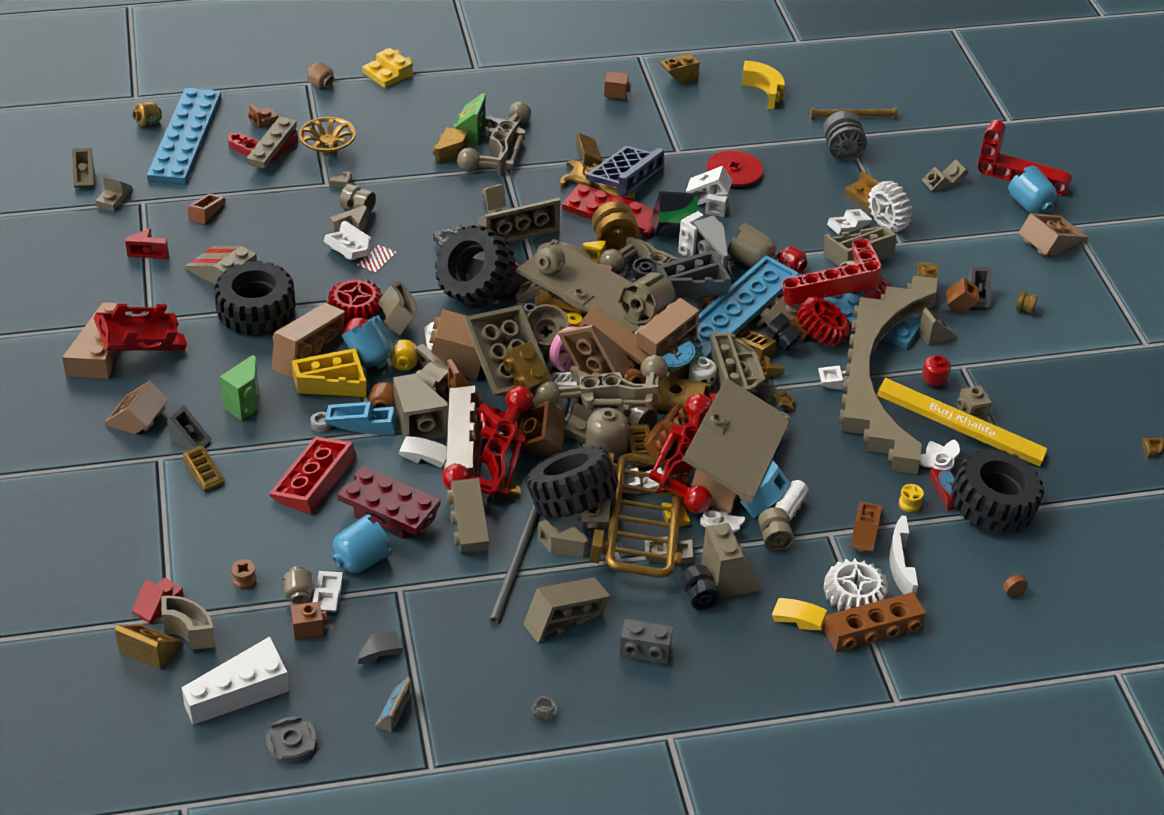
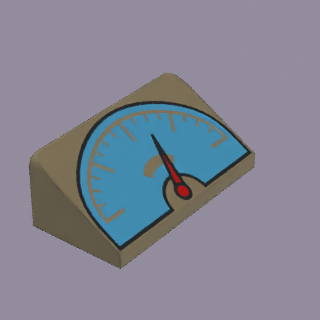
M406 677L393 689L376 723L377 728L390 732L394 731L411 696L410 678Z

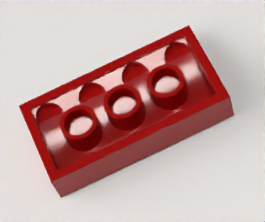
M315 436L269 493L270 497L287 507L312 514L357 457L353 442Z

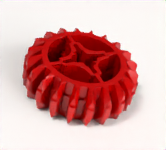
M353 278L352 281L345 279L344 283L338 282L337 286H332V290L329 291L327 304L345 311L344 322H349L353 318L369 320L382 312V308L377 304L382 297V292L375 283L371 284L370 280L364 282L362 278L360 280Z
M809 297L801 304L797 311L798 323L802 325L801 328L806 330L807 334L811 335L813 339L818 340L819 343L823 342L826 346L831 345L834 347L842 343L848 337L851 328L850 321L846 318V314L840 311L841 308H837L835 304L830 303L829 300L825 301L822 297Z

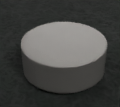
M317 412L311 416V428L314 431L326 432L332 428V425L325 422L327 412Z

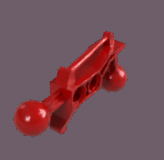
M519 385L507 392L506 404L508 409L503 418L492 413L486 404H481L478 408L477 414L480 416L482 423L480 434L484 438L489 439L479 460L488 466L492 481L470 475V472L464 465L453 463L447 466L442 473V483L446 489L451 490V481L479 478L481 492L488 494L487 501H491L494 494L508 495L512 474L516 468L521 446L525 441V436L517 429L518 425L515 423L520 413L527 412L533 405V395L528 388ZM511 443L515 446L505 486L503 487L499 483L505 473L504 454Z
M698 393L691 395L685 403V412L689 416L688 423L685 426L671 427L659 453V458L648 476L651 480L658 483L657 494L660 493L662 488L684 499L685 507L690 512L696 514L704 513L711 507L712 495L710 491L701 485L688 487L670 476L679 472L690 474L693 466L682 459L712 404L709 397ZM673 440L678 441L675 454L666 462L660 474L657 470L663 458L666 457Z

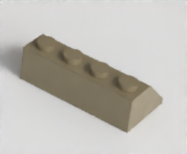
M560 198L485 214L478 218V225L489 228L509 243L560 231L561 200Z

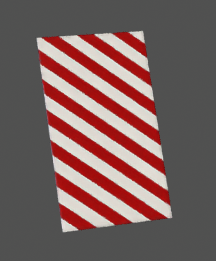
M378 245L357 265L376 273L397 252Z

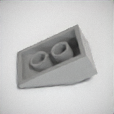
M715 216L694 221L693 226L698 229L695 255L714 250L726 270L728 254L723 224Z

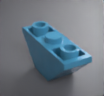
M771 460L752 503H747L742 499L740 502L751 517L755 518L780 500L791 483L776 463Z

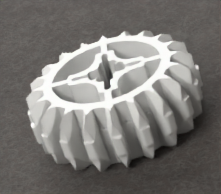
M883 181L874 186L869 193L870 198L868 201L871 214L877 224L885 226L896 233L909 226V222L912 221L910 216L913 215L910 211L912 206L909 204L910 200L907 198V193L903 192V187H899V184L893 181Z
M845 559L843 563L837 562L835 566H831L825 576L824 592L826 593V600H830L831 606H837L839 612L887 599L888 582H886V575L881 573V569H874V564L867 565L865 560L861 563L857 562L856 559L852 562Z

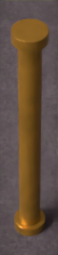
M893 107V109H810L811 119H815V117H830L839 111H850L858 117H898L897 107Z

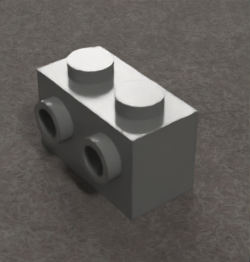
M625 619L620 639L619 656L668 664L673 627Z

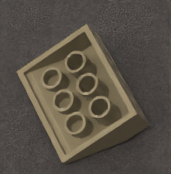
M522 305L463 318L494 396H506L507 392L515 387L514 378L505 369L503 358L510 349L530 341L548 371Z

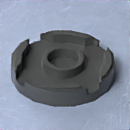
M300 717L280 719L272 725V728L266 734V748L270 756L279 762L298 763L307 759L317 746L316 729L312 723L303 721Z

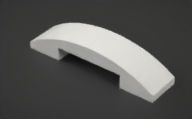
M901 516L893 533L889 557L890 568L903 594L913 592L916 596L918 583L915 567H905L902 549L906 548L909 536L907 517Z

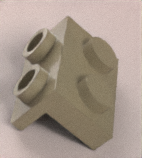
M783 296L780 299L776 297L769 305L770 309L766 307L758 315L761 319L756 325L759 327L764 322L768 325L780 313H783L791 320L798 314L799 306L797 304H786Z

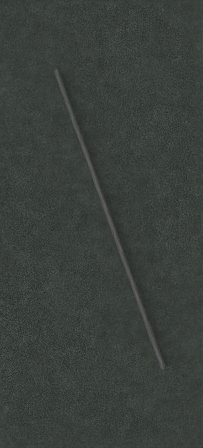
M624 264L623 269L618 272L619 276L625 278L629 268L628 264ZM581 397L571 398L565 414L567 423L575 404H579ZM563 434L562 448H563L564 442H565L566 437H567V436H565L564 434ZM561 451L551 454L550 458L561 453ZM532 503L489 619L490 622L498 623L538 516L534 503Z

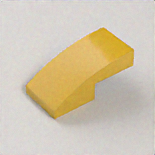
M786 598L778 599L772 613L774 622H796L801 630H822L826 615H828L827 610L822 607Z

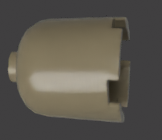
M747 222L739 227L740 234L737 238L733 237L727 249L728 258L749 269L766 255L777 260V255H775L777 245L774 239Z
M606 407L593 412L587 421L585 448L589 446L601 447L608 453H614L613 460H617L623 454H627L629 423L626 416L617 409Z

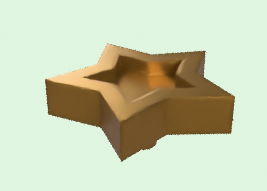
M785 388L781 392L773 394L778 401V408H786L790 412L794 410L792 402L795 398L791 397Z

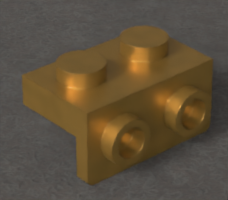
M530 341L508 350L503 358L504 367L514 378L515 386L520 385L531 390L551 379L550 374Z

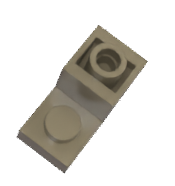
M955 159L943 172L934 167L922 181L932 192L957 186L967 176L969 171Z
M546 519L538 523V540L550 553L578 558L587 557L588 539L575 526L559 533L558 529L552 526Z

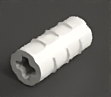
M800 480L792 481L783 497L775 504V507L786 511L789 522L795 517L796 511L800 509L802 502L805 501L809 488Z

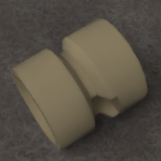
M347 184L340 195V206L347 210H352L365 205L368 216L374 209L376 194L372 191L361 189L358 186Z
M646 404L617 405V410L626 416L631 426L647 424L650 428L658 415L656 408L653 406L647 407Z
M773 507L764 510L759 515L758 522L767 549L782 551L792 545L794 536L788 515L784 509Z

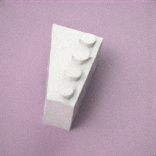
M270 637L182 687L184 705L193 725L289 691L287 671Z

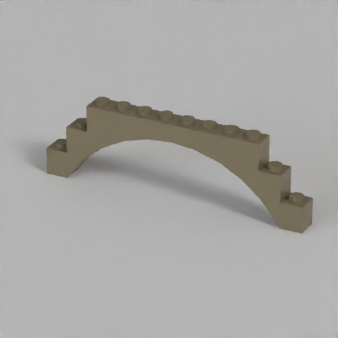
M913 275L912 284L908 283L907 289L887 286L886 293L881 294V300L860 297L859 305L854 307L853 317L857 318V320L853 319L851 332H855V334L850 336L849 346H852L853 349L849 348L847 361H851V364L847 363L845 376H849V379L845 378L843 391H846L847 394L842 395L841 407H845V410H840L839 422L843 423L842 432L864 434L863 442H867L866 451L888 454V462H892L891 471L918 475L922 443L900 428L884 410L873 389L869 363L879 342L893 327L910 316L922 312L925 308L930 309L934 307L938 278Z

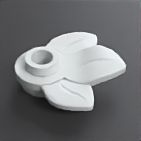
M952 440L945 446L930 441L926 448V454H921L920 465L927 468L950 471L955 465L954 459L960 454L957 441Z
M717 509L705 511L700 518V523L705 528L706 526L729 523L733 532L739 531L740 526L745 522V517L731 516L727 512Z

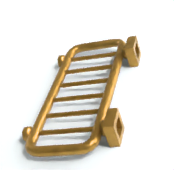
M609 453L619 483L612 498L607 541L603 540V530H594L590 562L599 564L600 554L605 555L606 563L613 570L656 578L668 577L674 572L675 566L680 567L682 553L677 552L681 497L672 492L661 490L659 495L672 496L671 507L622 500L623 489L657 494V489L624 484L625 474L649 476L647 472L625 469L626 463L636 462L655 465L656 461L649 455L627 453L619 457L617 463H613L614 453ZM665 458L662 460L660 466L664 467L669 459ZM679 472L674 474V477L670 476L687 486L688 474ZM621 504L671 512L670 523L620 515ZM619 520L668 527L669 538L665 539L618 531ZM617 536L667 543V555L616 547ZM615 552L666 560V567L654 568L618 562L614 558Z

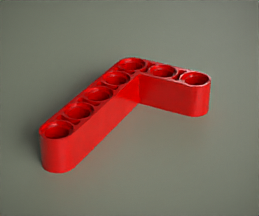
M1000 120L990 122L984 134L978 161L980 173L1011 182L1016 175L1020 177L1025 173V168L1036 166L1056 188L1057 195H1064L1067 192L1072 181V177L1068 172L1001 154L1006 126Z
M863 238L853 241L852 250L855 264L794 276L783 280L784 302L789 305L804 303L809 297L813 298L815 296L824 299L879 287L882 284L881 263L870 241Z

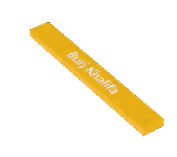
M884 379L877 393V396L995 448L1007 451L1011 455L1015 454L1019 458L1039 467L1045 456L1047 448L890 379Z

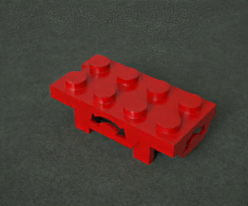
M117 303L112 313L96 312L93 318L106 351L185 350L188 345L184 335L178 332L179 322L175 313H165L167 309L166 304H156L154 308L128 307L127 304ZM126 312H131L132 314H142V315L131 316V315L126 314Z

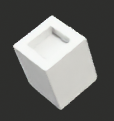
M730 189L729 193L724 196L708 194L705 214L724 217L729 203Z

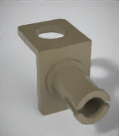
M502 184L483 189L482 194L484 195L482 197L486 199L487 212L489 214L509 209L506 206L504 186Z

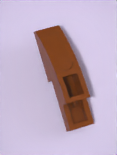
M680 403L676 404L643 440L645 449L656 462L671 427L685 426L688 423L689 416ZM673 440V442H672V444H671L669 450L671 449V447H672V445L674 444L675 440Z

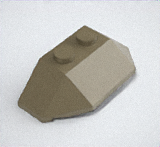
M731 332L710 334L712 361L717 367L716 378L719 388H721L726 378L749 392L765 382L759 359L753 348L742 340L735 338L736 336Z

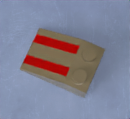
M212 246L188 263L185 269L215 285L219 276L226 269H231L238 263L241 265L247 261H250V263L256 262L257 255L243 246Z

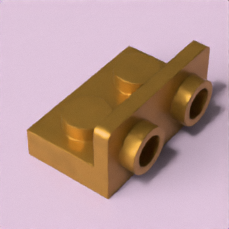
M862 171L857 182L845 187L844 194L871 212L868 201L870 198L869 193L880 182L865 171Z

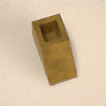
M691 53L660 61V65L682 84L697 81L699 78L700 62Z
M446 127L444 133L439 136L438 144H435L433 148L436 164L457 159L460 151L468 147V131Z

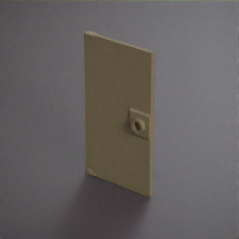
M555 239L546 247L557 246L563 250L566 262L560 271L552 274L540 272L535 264L536 254L516 270L520 275L558 295L565 302L579 310L589 312L594 305L632 333H634L639 325L645 324L640 323L636 325L629 322L623 317L625 313L621 308V303H618L619 293L632 282Z
M726 378L682 460L739 495L740 499L747 503H752L791 417Z

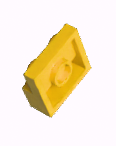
M388 48L377 53L375 61L362 66V73L386 88L412 76L413 62L409 57L404 58L399 50L394 51Z

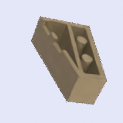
M595 577L537 588L523 625L536 642L541 643L545 641L544 636L553 632L560 634L564 632V627L572 623L578 626L602 615L610 595Z

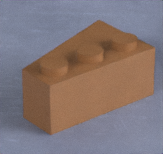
M679 298L674 303L669 304L660 314L655 315L650 322L638 329L637 346L649 355L661 357L672 351L674 346H680L690 339L692 341L697 340L699 310Z

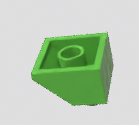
M482 93L466 104L462 113L458 114L457 124L454 123L453 126L454 129L468 131V144L478 145L485 128L486 94Z
M252 355L220 376L224 409L241 421L258 410V373L256 357Z

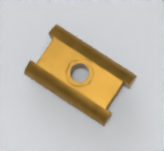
M665 376L658 383L660 403L652 404V406L657 410L669 412L678 403L685 408V403L691 395L698 393L709 397L711 383Z

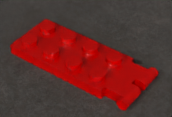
M578 184L562 203L563 211L592 220L595 211L602 205L609 202H622L631 207L640 229V234L644 238H649L653 232L650 220L653 210L648 209V206L588 187L587 185Z

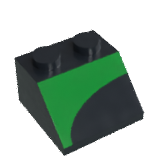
M659 191L650 219L654 236L679 237L681 220L697 212L698 194Z

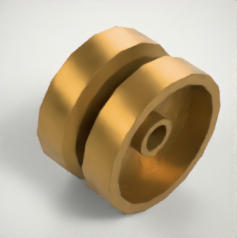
M617 201L604 204L595 211L592 217V227L597 241H606V250H621L626 246L628 236L636 239L639 238L640 229L631 207L625 203Z

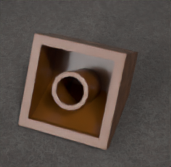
M548 400L532 406L527 412L520 413L515 423L518 425L517 429L525 436L520 453L547 456L562 451L565 412ZM511 444L510 451L513 452L515 445Z

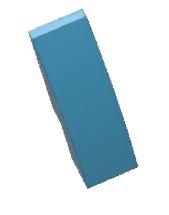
M371 402L328 405L325 422L353 432L395 435L398 418L394 407L373 408Z

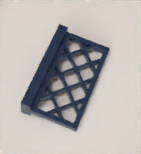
M624 146L588 172L586 179L619 188V194L626 196L664 167V149L657 148L653 152Z

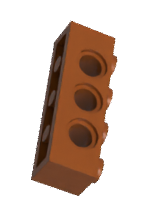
M911 592L826 615L824 632L836 652L845 649L849 650L856 646L871 644L878 640L894 638L900 634L916 632L922 629L926 611L915 594Z

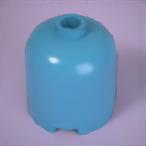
M1036 166L1025 168V173L1020 177L1016 175L1008 186L1010 195L1028 213L1042 214L1050 211L1057 198L1056 188Z
M379 315L361 325L362 328L358 325L342 335L349 349L356 348L361 366L364 368L374 366L377 369L382 368L388 364L387 359L391 357L394 351V345Z
M366 514L335 536L332 543L334 552L332 558L339 568L343 567L351 573H360L392 554L393 550L391 548L388 549L386 546L389 539L378 522L373 524L370 521L371 515Z

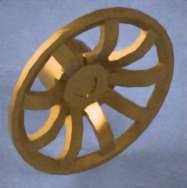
M321 117L310 120L299 131V138L303 145L312 150L320 151L325 155H332L338 150L348 147L356 137L354 126L350 122L337 117ZM329 121L327 132H325L320 122ZM334 122L341 123V124L335 129V131L332 133V131H333V123H334ZM315 124L320 134L313 128H310V126ZM345 127H348L350 129V131H343L340 133V131ZM304 132H310L313 135L304 137ZM346 135L351 136L348 141L342 137ZM314 140L316 142L312 146L307 141Z

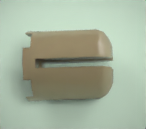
M649 273L623 288L619 293L618 303H621V308L625 313L623 317L636 325L649 322L655 315L660 314L669 304L673 303L675 300V289L672 282L667 277L663 278L662 274Z

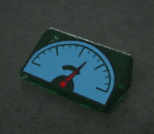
M688 340L660 356L666 360L668 365V373L665 378L704 356L702 351Z

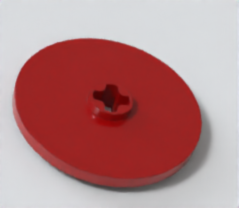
M741 151L716 153L709 158L706 165L707 172L723 166L732 179L730 187L750 186L759 181L763 173L761 162L756 157Z

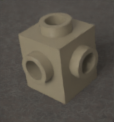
M981 385L961 389L960 396L957 399L958 409L979 419L988 418L992 402Z
M606 500L602 504H598L596 507L578 514V521L582 522L584 529L592 532L595 529H609L611 501Z

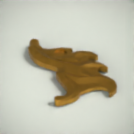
M577 160L566 162V166H572L573 170L570 174L564 175L561 178L560 187H565L567 182H575L587 185L588 187L596 186L602 191L628 200L635 199V193L630 192L626 196L620 195L619 188L587 180L586 174L597 167L598 164L593 163V167H589Z

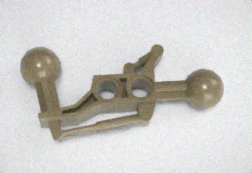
M519 101L513 103L508 112L509 120L495 118L491 115L485 117V125L489 129L490 153L497 157L481 156L473 148H464L457 156L458 166L467 172L474 171L479 166L497 168V175H501L505 168H513L516 154L520 149L522 141L525 140V130L518 127V125L528 122L532 113L528 104ZM516 141L511 160H508V152Z
M628 236L624 248L621 250H606L601 255L599 262L600 264L612 266V272L618 273L623 269L625 260L630 256L635 259L652 258L658 265L680 259L662 250L655 249L641 239L638 240Z
M657 355L645 358L641 364V373L646 379L645 384L631 383L623 379L620 372L605 374L594 372L591 375L588 372L580 371L578 366H572L570 368L571 378L578 385L558 387L552 381H545L535 387L533 397L537 404L549 400L554 405L563 398L581 397L582 405H585L587 409H592L594 405L646 404L647 407H650L652 404L660 403L658 383L667 375L668 365L665 359Z

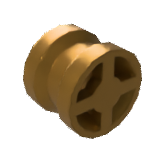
M1021 291L1016 310H1025L1028 314H1032L1038 295H1029L1026 291Z

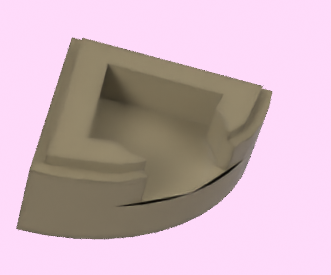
M342 172L340 176H333L329 180V187L344 188L347 184H350L352 172Z

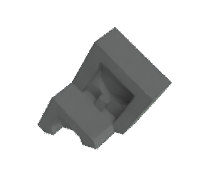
M395 630L373 633L359 653L356 663H376L378 656L401 655L403 646Z

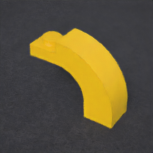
M744 61L742 85L764 90L768 94L767 109H774L775 102L779 103V100H783L785 86L783 76L776 69L766 64Z

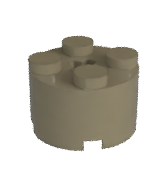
M433 360L422 370H418L416 375L447 402L449 409L448 366Z

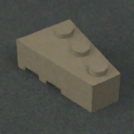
M885 226L861 229L860 233L850 235L848 231L842 232V236L836 237L826 234L824 235L823 255L838 266L843 262L853 261L852 243L856 239L863 238L870 241L878 259L884 260L895 255L896 234Z
M479 478L451 481V490H447L448 504L451 506V524L455 526L456 531L453 532L455 546H459L460 554L488 551L489 537Z

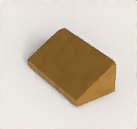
M577 133V146L583 163L585 165L601 164L602 158L595 139L582 133Z

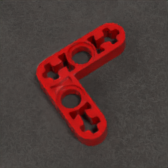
M296 129L271 161L298 142V131ZM238 132L231 133L227 137L228 147L246 156L260 142Z

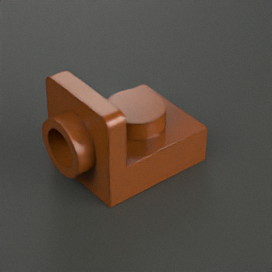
M253 104L249 105V120L259 129L275 123L279 118L278 114L270 107L259 110Z

